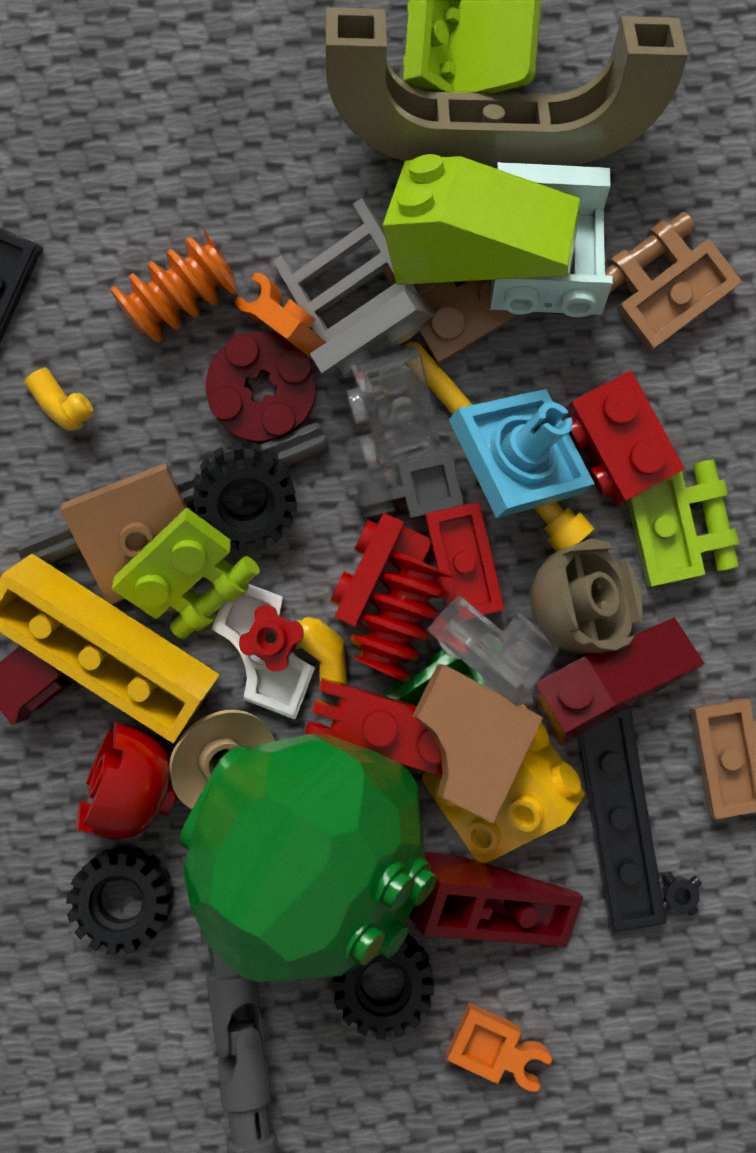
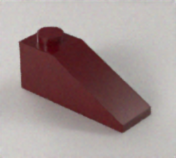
M675 617L632 635L634 638L630 644L618 650L603 654L590 653L535 683L532 700L560 746L704 666L705 663Z
M425 852V860L430 863V871L437 876V880L427 899L421 905L414 906L409 915V918L424 936L567 946L583 900V896L579 892L460 855Z

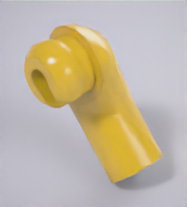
M47 367L33 372L24 380V384L43 412L64 430L70 432L77 431L83 428L84 421L89 420L93 416V406L90 401L80 393H72L67 397Z
M306 617L303 620H296L304 629V638L297 644L296 649L302 648L319 661L320 682L322 678H327L347 684L345 643L342 637L320 619Z

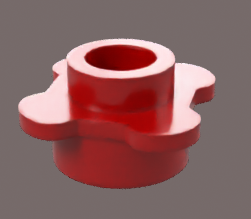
M271 605L260 606L254 612L255 622L248 633L240 636L239 648L243 654L247 656L255 655L265 661L268 670L273 672L282 671L289 664L288 656L294 652L297 644L304 638L303 626L298 621H290L286 617L279 616L276 608ZM269 633H273L276 636V641L273 644L267 641Z

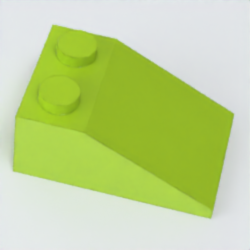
M425 154L413 160H406L382 225L396 285L569 276L581 203L580 198L462 156L441 158L436 154Z

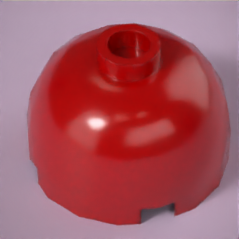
M119 721L114 722V731L109 729L89 772L86 784L90 785L88 797L93 799L91 804L80 801L75 823L76 831L113 840L130 838L148 829L158 813L168 815L176 797V793L169 781L170 760L165 748L153 735L137 727Z

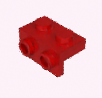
M632 370L571 401L566 407L569 412L567 417L572 418L573 421L569 435L577 450L585 448L594 465L589 470L594 487L603 499L611 496L615 506L685 469Z
M384 512L378 524L368 520L354 551L363 555L354 575L346 571L343 572L330 599V602L339 606L334 617L354 627L358 626L370 632L361 623L359 618L362 613L379 615L380 613L369 600L371 593L389 594L390 592L378 579L381 572L399 573L397 567L388 559L390 553L401 552L423 562L431 546L430 538L403 526V521Z

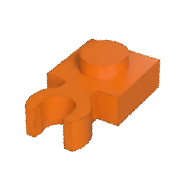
M471 1002L468 1003L446 1050L448 1061L496 1084L499 1083L504 1070L512 1072L516 1082L523 1089L531 1092H538L541 1085L537 1076L524 1070L526 1063L530 1060L538 1059L550 1065L553 1060L549 1049L540 1042L526 1041L522 1044L518 1043L521 1035L519 1025Z

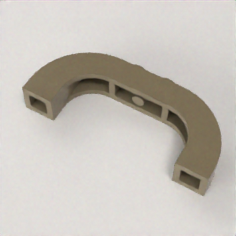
M326 7V80L333 104L342 120L357 137L379 152L402 161L413 160L425 154H436L441 158L462 156L490 167H497L498 162L576 166L603 158L630 144L661 116L678 88L688 57L679 18L621 16L609 61L595 78L575 90L555 95L432 92L407 84L391 69L386 59V9Z

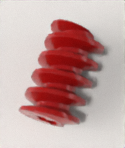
M391 552L388 559L397 567L399 573L381 572L378 579L390 592L389 594L371 593L369 600L380 613L379 615L361 614L359 620L370 631L369 636L351 635L349 641L361 652L359 656L351 657L396 679L408 682L411 674L399 662L400 660H419L420 653L409 641L410 639H429L430 633L421 625L419 620L420 618L438 620L440 613L429 600L430 598L448 599L450 593L439 582L440 577H453L407 554Z

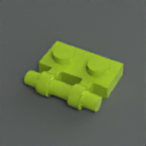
M714 459L692 464L697 482L695 486L685 487L681 471L627 500L646 587L706 575L701 553L712 550L717 571L739 567L734 545L740 544L736 528L730 529L723 497L728 496L725 479L719 480ZM701 502L708 534L696 535L689 504Z
M186 507L114 576L112 590L155 619L160 617L171 606L180 615L170 623V629L177 638L184 640L195 630L202 631L208 627L216 618L215 612L227 601L235 602L249 589L248 583L259 574L260 569L257 563L248 556H244L234 566L223 558L230 553V539ZM202 577H205L213 585L200 596L190 588Z

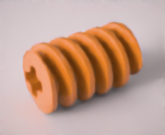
M204 227L203 232L206 241L204 247L190 236L184 239L187 258L184 259L171 248L166 251L169 266L167 271L163 270L153 261L147 263L150 282L146 283L134 273L130 274L128 278L132 294L129 296L115 285L110 287L116 301L140 335L145 333L159 343L164 340L161 327L162 321L176 331L182 328L180 309L184 310L194 319L201 316L197 298H203L212 306L218 305L217 285H220L231 294L238 292L233 272Z

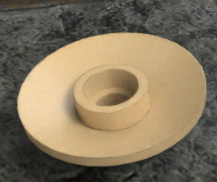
M240 710L215 712L195 722L176 743L169 762L170 783L177 797L183 804L193 809L220 759L234 747H253L255 745L275 742L271 731L258 717ZM224 749V753L220 758L211 759L218 751Z

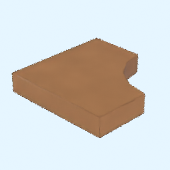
M437 664L412 716L430 731L440 749L443 774L437 796L490 823H494L543 717L444 664Z

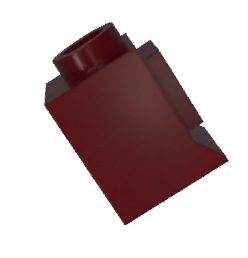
M19 646L0 662V711L11 725L28 720L32 711L41 709L71 685L66 679L68 676L27 649Z

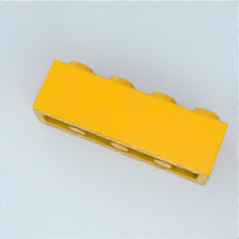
M30 554L12 566L0 577V633L174 744L220 674L34 554Z

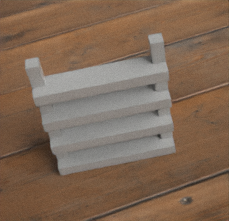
M364 198L359 199L353 204L364 224L302 268L294 272L286 257L282 255L273 261L297 304L316 319L311 328L326 342L310 353L319 371L322 374L343 375L344 378L350 377L366 368L373 362L372 357L388 346H397L419 332L420 325L435 316L432 308L426 304L419 292L417 284L396 285L395 283L327 329L319 315L320 313L345 298L388 267L393 272L382 223L376 219ZM373 238L381 253L311 301L303 286Z

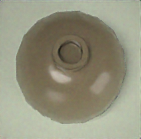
M588 539L560 549L548 557L534 576L530 593L532 612L537 626L548 641L569 653L588 655L590 653L603 654L618 650L630 644L634 636L627 637L631 632L632 624L641 622L643 612L641 589L634 570L627 560L617 562L615 557L607 551L614 547L606 541Z

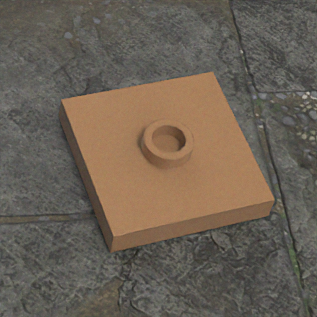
M166 462L61 503L60 512L105 601L114 604L125 599L112 590L114 576L187 506Z

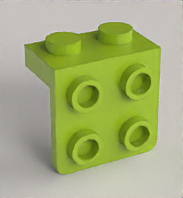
M409 0L407 5L406 48L403 57V81L421 90L461 93H497L529 84L536 72L541 0Z

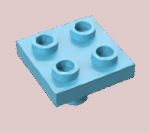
M547 389L458 408L449 419L496 519L582 495L594 485L569 435L572 429V418L562 421V418L569 412L561 404L552 401Z

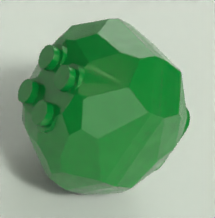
M309 734L253 747H234L220 759L180 834V843L188 850L183 867V875L189 903L206 943L237 974L255 982L342 976L361 964H368L374 957L380 954L387 958L392 957L401 947L408 934V927L402 923L410 915L414 906L421 905L427 899L437 880V876L430 871V863L425 860L418 785L408 767L381 753L329 735Z

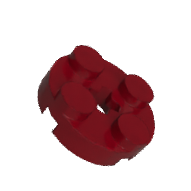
M271 332L240 333L232 336L213 358L206 377V394L211 412L228 432L245 441L266 443L297 430L306 422L312 412L316 399V381L309 358L283 336ZM261 373H267L270 375V384L277 387L274 396L265 395L262 402H255L252 400V390L246 388L249 379L257 380Z

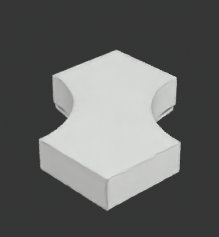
M248 583L249 589L235 602L227 601L219 609L212 629L230 640L243 659L247 676L244 700L296 719L315 667L303 661L293 652L288 656V666L282 671L273 672L268 670L265 661L255 655L247 656L241 652L239 638L251 629L255 622V610L263 605H271L276 608L277 614L280 616L284 598ZM269 633L267 635L269 643L273 644L276 641L275 634Z

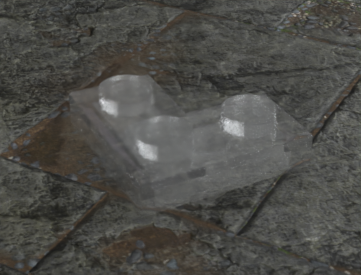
M460 595L439 614L427 629L438 639L440 646L449 655L462 659L482 677L489 689L506 697L516 706L531 692L560 650L559 647L547 640L541 630L519 612L505 629L501 631Z

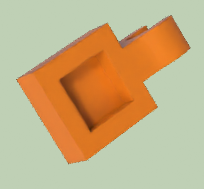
M254 273L252 279L261 287L260 296L254 302H247L238 296L234 301L236 306L251 319L268 325L312 359L310 353L326 343L310 329L316 319L290 299L282 307L280 305L281 292L279 288L265 275Z

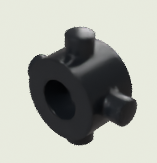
M671 872L665 873L662 876L665 882L662 890L664 911L666 912L671 908L678 913H688L689 916L695 915L699 910L696 906L699 902V891L697 888L702 885L700 879L696 875L691 879H687L683 876H673Z

